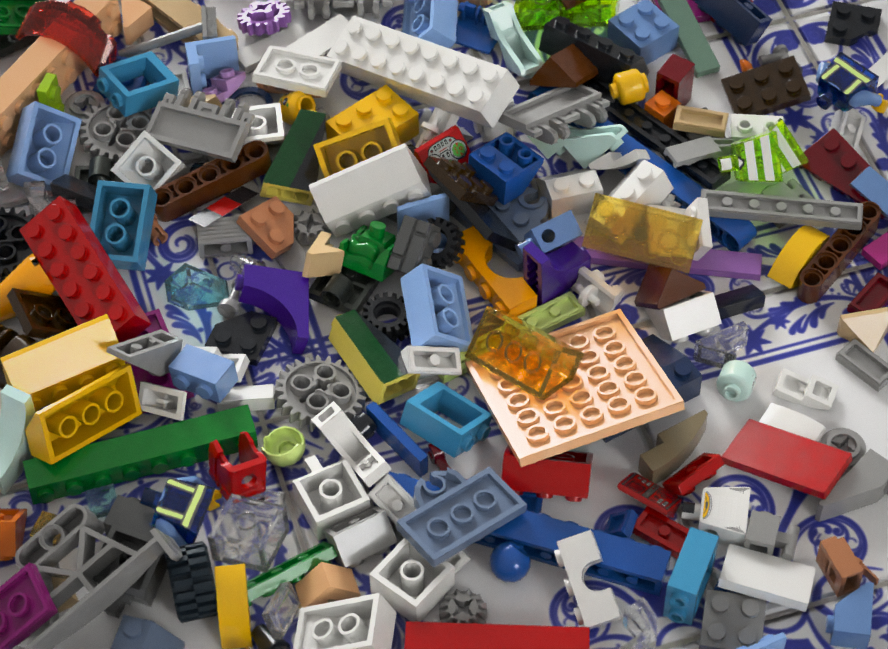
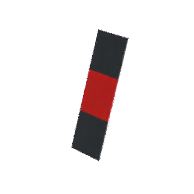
M241 186L188 220L206 227L259 193Z

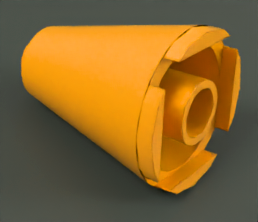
M33 253L25 258L0 283V322L17 317L7 297L12 288L53 295V292L56 291L40 263L33 264L32 260L36 258Z

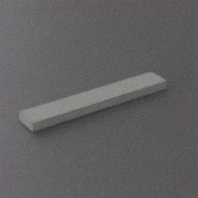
M701 189V198L708 199L709 217L861 230L863 203Z

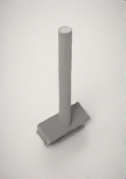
M201 5V23L118 51V55L132 57L202 33V40L217 38L216 7Z

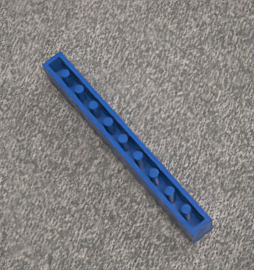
M389 471L388 474L413 498L414 486H416L418 479H414L407 474H397ZM430 481L425 482L429 490H440L438 486L432 485ZM527 510L475 542L476 544L495 548L500 543L513 541L526 550L532 560L559 567L554 553L555 550L559 549L557 541L591 530L594 533L603 561L590 566L585 575L656 596H660L671 557V551L657 545H646L636 542L629 537H618L608 534L601 529H590L580 526L573 521H562L551 518L545 513H534Z

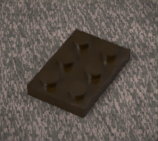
M794 55L721 79L722 87L733 114L767 115L811 100L810 92Z
M429 156L423 164L461 201L493 206L499 199L493 193V186L483 179L480 180L475 175L476 170L466 162L462 164L454 159L449 161L444 157L436 158Z
M12 288L7 295L26 336L47 339L78 326L60 296Z

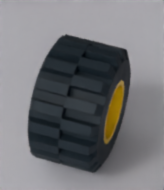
M201 541L179 546L183 556L178 561L172 560L166 553L165 558L177 618L180 622L184 623L217 616L216 587L205 543Z

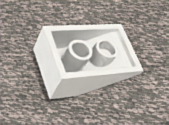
M380 593L300 608L293 649H391L397 612Z

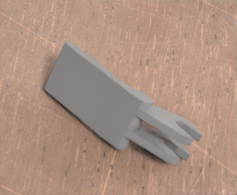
M706 136L666 147L663 154L668 156L673 162L672 166L677 168L682 165H691L707 158H731V162L738 159L739 154H729L740 149L737 144H732L735 142L732 138H712L711 136Z

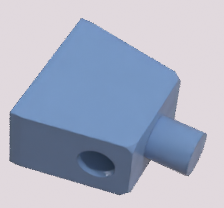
M569 210L528 231L524 235L525 240L515 244V249L521 259H523V247L529 242L535 244L544 254L551 253L566 246L571 241H575L583 233L572 211Z

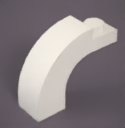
M334 401L311 419L341 457L349 462L353 471L367 487L370 488L373 484H378L392 469Z

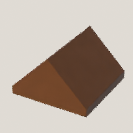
M571 44L550 56L529 82L530 86L576 88L598 75V69L574 44Z
M648 266L634 302L638 307L660 310L706 289L705 283L672 268Z

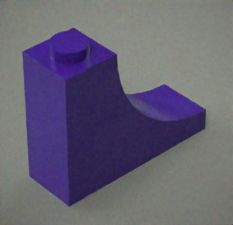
M573 241L559 250L546 254L532 242L523 247L524 280L537 294L538 306L561 296L570 289L578 279L579 268L585 266L591 271L590 254L585 248L577 246Z
M244 264L242 273L237 274L235 279V290L239 291V302L258 307L277 318V321L282 325L289 337L292 353L303 355L309 339V278L302 277L303 272Z

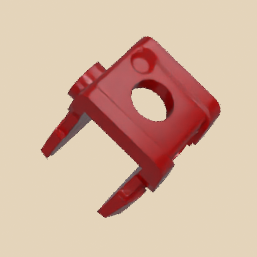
M245 431L240 432L238 448L241 464L233 466L228 462L217 439L209 444V475L217 487H220L222 496L229 502H236L266 491L267 458L261 451L257 450L253 439ZM247 475L252 477V480L248 483L241 484L243 478Z

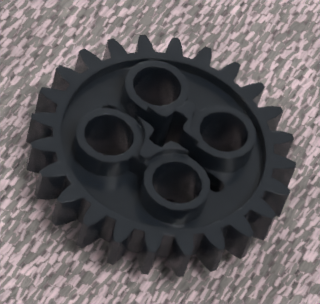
M4 207L0 209L1 282L25 258L33 253L19 230L34 218V215L31 214L26 217L25 210L16 214L15 207H12L9 212H5ZM37 258L32 260V262L39 263Z

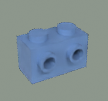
M186 344L168 366L173 386L182 391L186 390L197 394L203 399H210L221 403L238 381L234 361Z

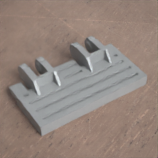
M294 0V9H304L305 5H308V20H314L315 14H322L324 20L330 19V4H333V8L354 7V4H358V17L364 19L365 13H372L374 18H379V3H383V7H393V0Z
M582 84L576 88L558 87L505 109L498 122L542 142L549 143V145L557 143L558 138L563 140L569 138L571 132L566 124L574 122L590 129L595 126L596 122H606L609 116L604 108L610 106V101L602 98L601 92Z
M183 87L178 97L165 93L163 100L159 101L146 132L163 145L236 162L256 117L254 114L249 113V103L241 101L235 110V100L227 98L220 110L218 105L205 102V92L197 91L194 97H192L191 89Z

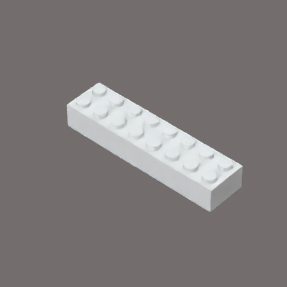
M354 15L326 55L329 58L342 60L340 73L378 87L387 85L397 94L440 108L492 129L520 87L507 68Z

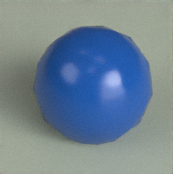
M506 541L493 549L489 564L493 574L498 579L513 583L520 581L527 575L531 566V557L517 543Z

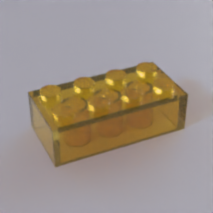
M595 193L582 247L583 249L649 266L672 268L685 275H689L703 220Z

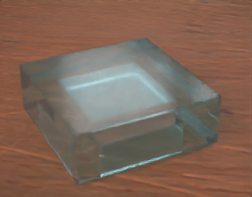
M110 484L85 491L89 510L96 514L97 518L107 516L117 498L114 485Z

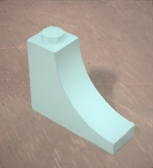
M8 384L0 392V493L3 495L7 494L23 473L22 461L34 458V456H31L25 429L36 413L30 394Z

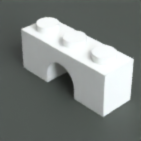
M588 530L557 541L559 549L554 551L560 568L565 566L569 577L564 579V583L569 596L575 595L578 607L573 609L578 624H584L585 627H590L591 630L623 619L611 587L601 591H593L588 589L585 584L587 569L603 561L594 533Z

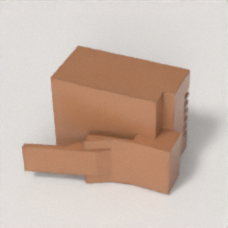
M836 536L820 541L816 562L837 597L857 590L860 586L862 575L873 582L875 586L878 584L879 578L862 563L861 559L854 555L844 537L837 539Z

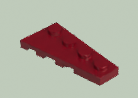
M835 128L831 129L797 157L801 163L798 166L799 168L807 170L818 180H823L831 185L837 192L847 195L855 203L868 201L849 184L870 165ZM882 213L880 215L881 219L885 218Z

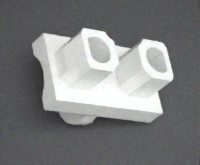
M435 107L428 123L422 122L420 127L424 131L415 147L418 148L454 125L458 127L457 121L459 117Z
M585 266L579 268L578 279L572 288L579 295L578 303L583 307L591 304L603 314L614 311L616 305L621 302L624 290L618 285H608L605 282L604 274L598 269L590 271Z

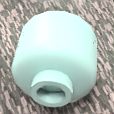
M729 361L724 364L716 381L717 390L724 398L730 401H744L750 396L757 380L756 372L745 361Z

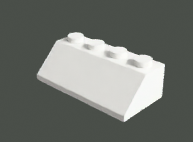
M405 143L309 185L310 192L325 224L336 237L348 234L362 225L370 224L372 221H377L397 212L398 206L407 202H414L432 196L427 172Z

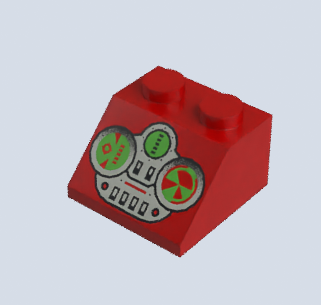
M456 125L414 149V156L427 172L429 183L435 184L437 183L429 175V170L423 165L429 156L436 158L444 157L449 161L454 159L463 164L464 162L468 163L469 154L471 153L460 129Z

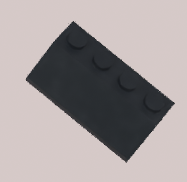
M557 16L545 23L539 46L540 51L552 56L574 44L598 69V75L594 76V78L608 85L613 83V77L616 73L631 69H638L640 73H645L646 77L648 76L649 70L644 58L635 54L633 50L623 48L613 43L609 38L600 37L592 33L590 29L572 23L566 17Z

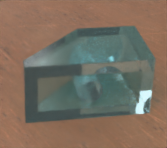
M184 263L165 280L167 302L188 311L216 307L222 299L229 297L226 280L187 263Z

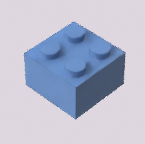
M642 0L608 20L607 38L623 48L633 50L635 54L644 58L646 65L677 48L679 25L650 0Z

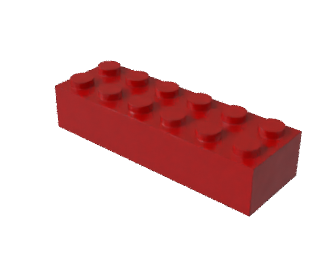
M59 195L19 230L78 326L107 314L118 342L121 343L136 338L151 325L148 317L75 204Z

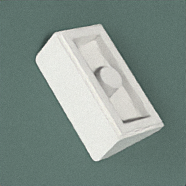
M852 107L848 110L846 109V111L838 109L834 113L830 130L835 128L857 151L866 117Z
M407 345L401 351V357L408 374L462 375L459 348Z
M274 384L233 387L221 403L217 402L218 412L247 404L250 411L275 409Z

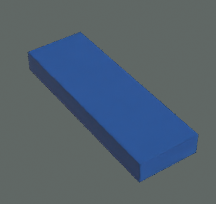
M373 401L367 405L366 414L377 425L375 432L419 477L428 473V455L377 403Z

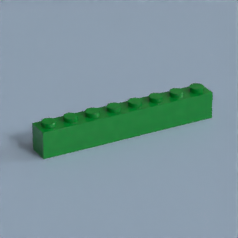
M247 404L88 444L52 465L38 458L22 462L33 505L49 503L54 499L66 496H76L82 492L97 488H107L110 485L125 481H135L140 477L152 474H162L168 470L180 467H190L195 463L209 460V444L216 439L222 447L225 456L238 453L239 435L243 431L249 433L256 448H258L256 429Z

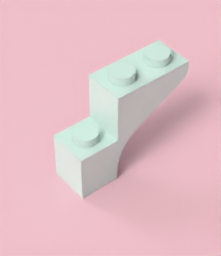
M503 1L482 9L490 36L499 42L507 69L521 77L524 76V78L533 77L544 62L523 32L513 4Z
M621 124L592 127L590 129H579L568 125L571 132L569 138L564 140L558 138L557 143L549 145V143L547 144L529 135L527 137L547 159L555 153L560 156L568 150L577 162L586 169L589 163L605 155L604 152L608 149L614 152L624 143L621 138L628 130Z

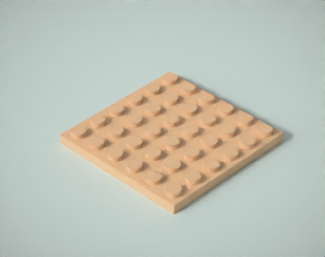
M621 309L465 362L469 376L521 467L685 410L684 400Z

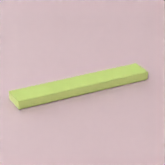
M569 291L474 337L475 349L460 352L462 375L467 373L465 362L545 335L584 316L586 309L578 303V299ZM438 375L444 384L459 377V375Z

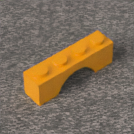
M474 226L462 231L464 236L461 239L465 240V245H461L460 248L464 249V253H458L457 256L461 259L458 262L454 261V263H459L464 269L467 279L477 285L482 298L488 299L493 305L496 315L507 322L536 308L537 294L523 277H502L495 274L487 266L493 257V242L486 240Z

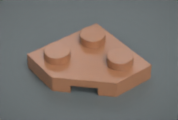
M277 196L240 215L236 222L271 259L290 250L294 243V214Z

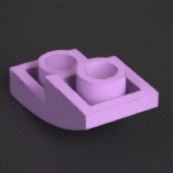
M234 68L223 69L219 71V75L210 78L212 86L204 88L202 92H205V95L215 94L222 103L239 88L246 78L245 72L235 71Z

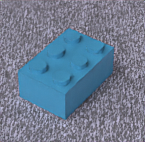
M98 180L90 228L116 269L145 271L158 196L151 185Z

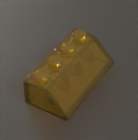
M487 306L465 357L538 399L545 400L573 380L585 353L509 312Z

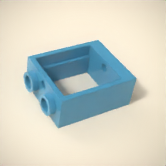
M152 51L99 67L97 87L111 101L114 108L118 109L124 117L156 107L158 102L163 100L165 93L173 94L177 97L179 79ZM144 76L151 85L128 91L121 82Z
M437 381L406 401L399 424L455 458L464 451L468 452L473 445L479 441H484L491 431L489 425L492 415ZM435 412L443 413L463 427L461 429L457 428L436 415Z
M690 527L667 584L663 616L668 617L675 623H685L692 626L714 568L719 536Z

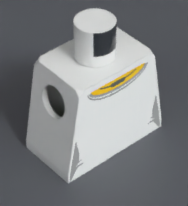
M706 487L702 491L701 504L683 501L681 519L699 521L698 529L719 536L718 544L729 546L730 543L743 547L747 530L751 487Z

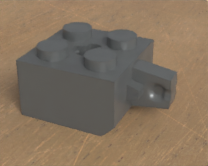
M114 523L107 535L108 538L135 551L141 549L153 538ZM123 552L92 579L97 585L100 584L131 556ZM166 552L124 594L104 610L108 615L119 618L125 605H131L132 601L149 607L152 606L168 569L165 558Z

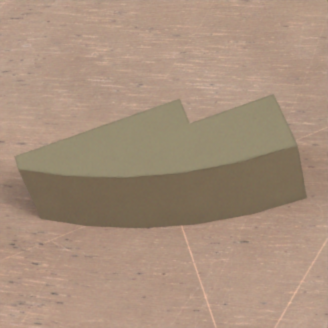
M704 409L657 434L656 447L640 455L639 473L657 484L677 470L692 454L706 430L708 416L706 410Z

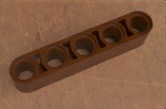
M260 140L249 142L242 146L235 163L217 158L155 190L158 194L155 215L158 220L162 222L172 221L266 174L272 164L267 145Z
M872 201L862 202L863 219L861 230L838 228L803 269L797 287V297L800 301L807 304L819 301L877 231L881 215V208L878 204Z

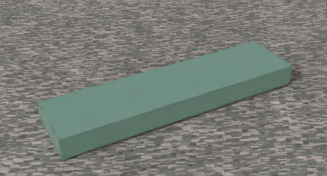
M658 0L657 2L662 12L679 25L678 43L686 59L695 63V77L698 78L719 72L720 64L687 0Z

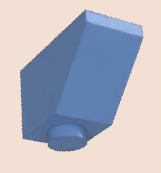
M873 582L865 583L837 602L833 615H827L825 633H831L830 645L853 649H867L871 637Z

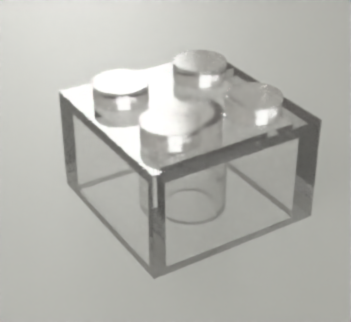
M231 494L207 536L212 560L232 565L245 564V568L267 573L290 530L286 506Z

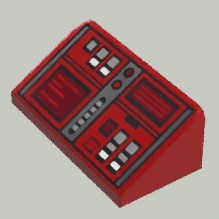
M635 472L629 474L617 485L618 490L669 518L674 517L682 502V499Z

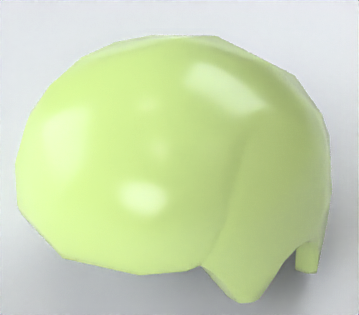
M283 426L274 429L268 436H264L261 450L273 465L286 467L300 461L305 451L306 441L304 435L298 429Z

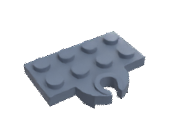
M527 187L522 195L506 205L496 201L493 206H489L520 242L525 240L524 235L528 231L547 222L549 219V206L545 196L540 197L539 202L536 204L527 203L538 198V190ZM456 206V211L451 216L465 228L472 227L473 224ZM493 243V251L516 271L519 272L523 269V259L519 257L516 251Z
M447 467V471L430 472L429 480L432 485L440 488L438 491L429 490L424 479L420 478L416 486H414L413 496L416 510L398 520L396 529L434 568L526 512L527 504L490 467L467 480L459 472Z

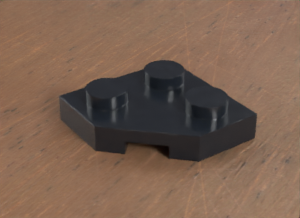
M833 1L824 42L851 46L856 44L858 39L866 35L871 37L877 34L882 9Z
M250 311L215 324L205 347H218L221 354H246L250 360L249 364L257 366L278 325L277 318Z

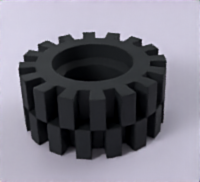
M436 217V220L433 218L427 219L428 223L440 227V233L444 234L447 238L444 250L440 253H432V267L446 269L445 266H453V260L458 262L461 259L457 256L458 253H464V249L460 248L461 245H465V240L461 239L464 236L463 232L458 230L459 227L446 219Z
M384 292L383 297L380 298L379 294L374 295V301L369 298L367 305L364 304L362 316L395 344L397 338L403 341L405 335L408 336L410 334L403 296L397 299L396 293H392V296L388 297V292ZM391 314L398 318L390 323H383L377 320L379 316Z

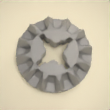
M78 91L67 98L64 110L67 114L84 119V113L91 112L92 105L100 108V101L105 103V100L95 91ZM89 103V108H86L85 111H81V109H84L85 106H87V104Z
M314 209L307 213L302 210L300 215H294V237L299 244L312 245L321 231L331 234V230L325 224L321 213H316ZM310 222H313L314 226H312V229H310V232H308L306 226H308Z
M832 429L826 432L820 443L837 449L847 443L846 452L852 453V462L849 466H854L866 454V444L863 438L850 429Z
M456 589L454 593L446 594L444 600L440 603L439 617L441 622L484 624L487 617V605L482 600L480 594L476 595L470 589L467 591ZM457 606H461L462 608L469 606V614H466L465 612L457 614Z

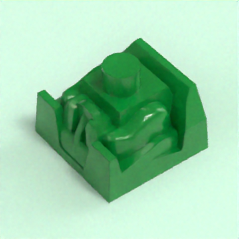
M380 221L370 222L369 229H367L366 225H362L358 228L356 234H352L350 240L345 238L340 242L338 249L345 252L342 266L383 282L395 272V270L386 266L396 241V236L385 231L386 225Z

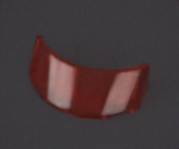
M70 0L38 1L29 8L15 35V38L19 40L26 36H43L65 45L85 62L96 77L99 76V67L116 62L117 42L114 37L105 34L101 29L102 22L93 13Z

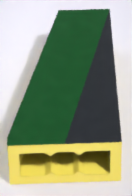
M300 109L264 177L260 191L261 197L273 198L277 196L282 201L312 206L314 198L310 192L309 185L317 182L320 165L313 145L323 141L326 121L325 113Z
M355 309L339 314L334 318L328 339L372 402L374 401L380 405L416 388L420 374H408L401 357L402 349Z

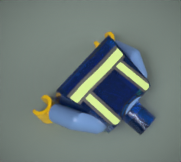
M839 52L832 62H821L818 65L816 82L818 83L817 93L819 96L816 102L820 108L826 110L834 105L841 111L847 112L854 107L871 105L879 113H885L888 108V101L883 99L884 96L881 93L876 94L879 76L846 54Z
M197 476L170 478L167 480L162 493L145 487L140 504L156 509L151 525L173 538L178 546L195 543L207 510L212 511L220 507L216 500L222 498L220 490H215V487L208 486Z

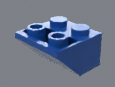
M508 132L503 133L470 153L468 164L476 170L475 175L480 180L483 179L493 186V193L499 198L497 201L502 205H506L522 195L544 163L543 157Z

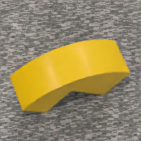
M802 226L783 247L767 276L790 289L797 287L801 272L826 244L830 236L812 226Z
M245 564L214 566L222 649L252 647L251 617L248 604Z

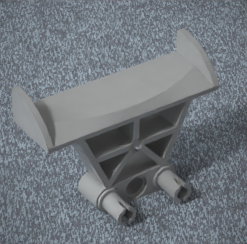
M71 504L17 550L15 562L21 569L29 562L37 566L57 611L64 602L83 586L86 587L89 593L60 618L59 613L49 619L45 623L46 630L25 648L16 645L12 649H53L114 603L165 552L174 561L182 558L183 555L178 544L173 538L154 527L150 530L154 537L141 549L135 551L102 535L105 526L91 510L79 504ZM61 534L60 542L53 546L54 537ZM96 539L107 544L97 554H95ZM78 546L77 571L60 569L58 562ZM123 552L131 556L100 584L97 585L92 579ZM51 577L66 579L56 589H53Z

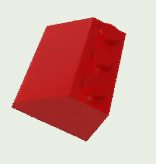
M507 445L503 456L501 479L517 495H523L524 492L536 493V497L550 499L553 498V495L565 496L564 499L567 501L581 502L582 498L588 499L593 453L566 451L534 464L521 467L509 445Z

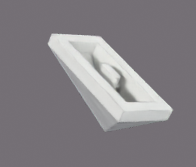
M140 382L139 402L141 411L179 421L184 420L187 392L148 382Z

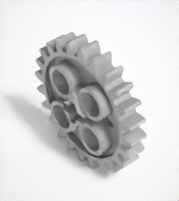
M100 101V108L92 105L91 112L84 113V119L81 121L79 130L80 145H84V152H90V158L95 156L108 157L114 164L144 130L146 131L153 115L152 108L124 117L118 109L114 108L111 101H109L108 105Z
M316 355L315 361H311L308 356H305L304 363L295 359L294 367L287 364L285 372L280 371L279 379H276L274 399H277L276 407L282 408L281 415H290L289 423L298 420L300 429L305 425H309L310 432H313L317 426L311 419L333 401L349 420L354 415L362 412V408L365 407L366 392L353 373H350L351 370L348 366H341L342 360L339 359L332 363L331 356H328L325 361H321L320 356Z

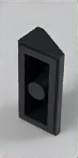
M67 174L50 183L52 195L57 197L60 195L74 204L93 211L96 185Z
M752 284L715 295L714 297L722 320L764 307L766 296Z

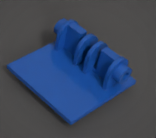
M465 1V3L460 2L458 11L461 13L457 17L455 43L490 55L498 41L490 36L482 10L483 6L479 5L477 8V5L471 4L469 1Z

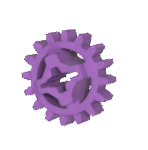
M271 0L250 4L249 9H242V13L237 14L239 30H242L243 34L248 33L249 36L275 34L280 31L281 27H288L287 23H291L292 18L290 7L286 3L280 4V1L274 2Z

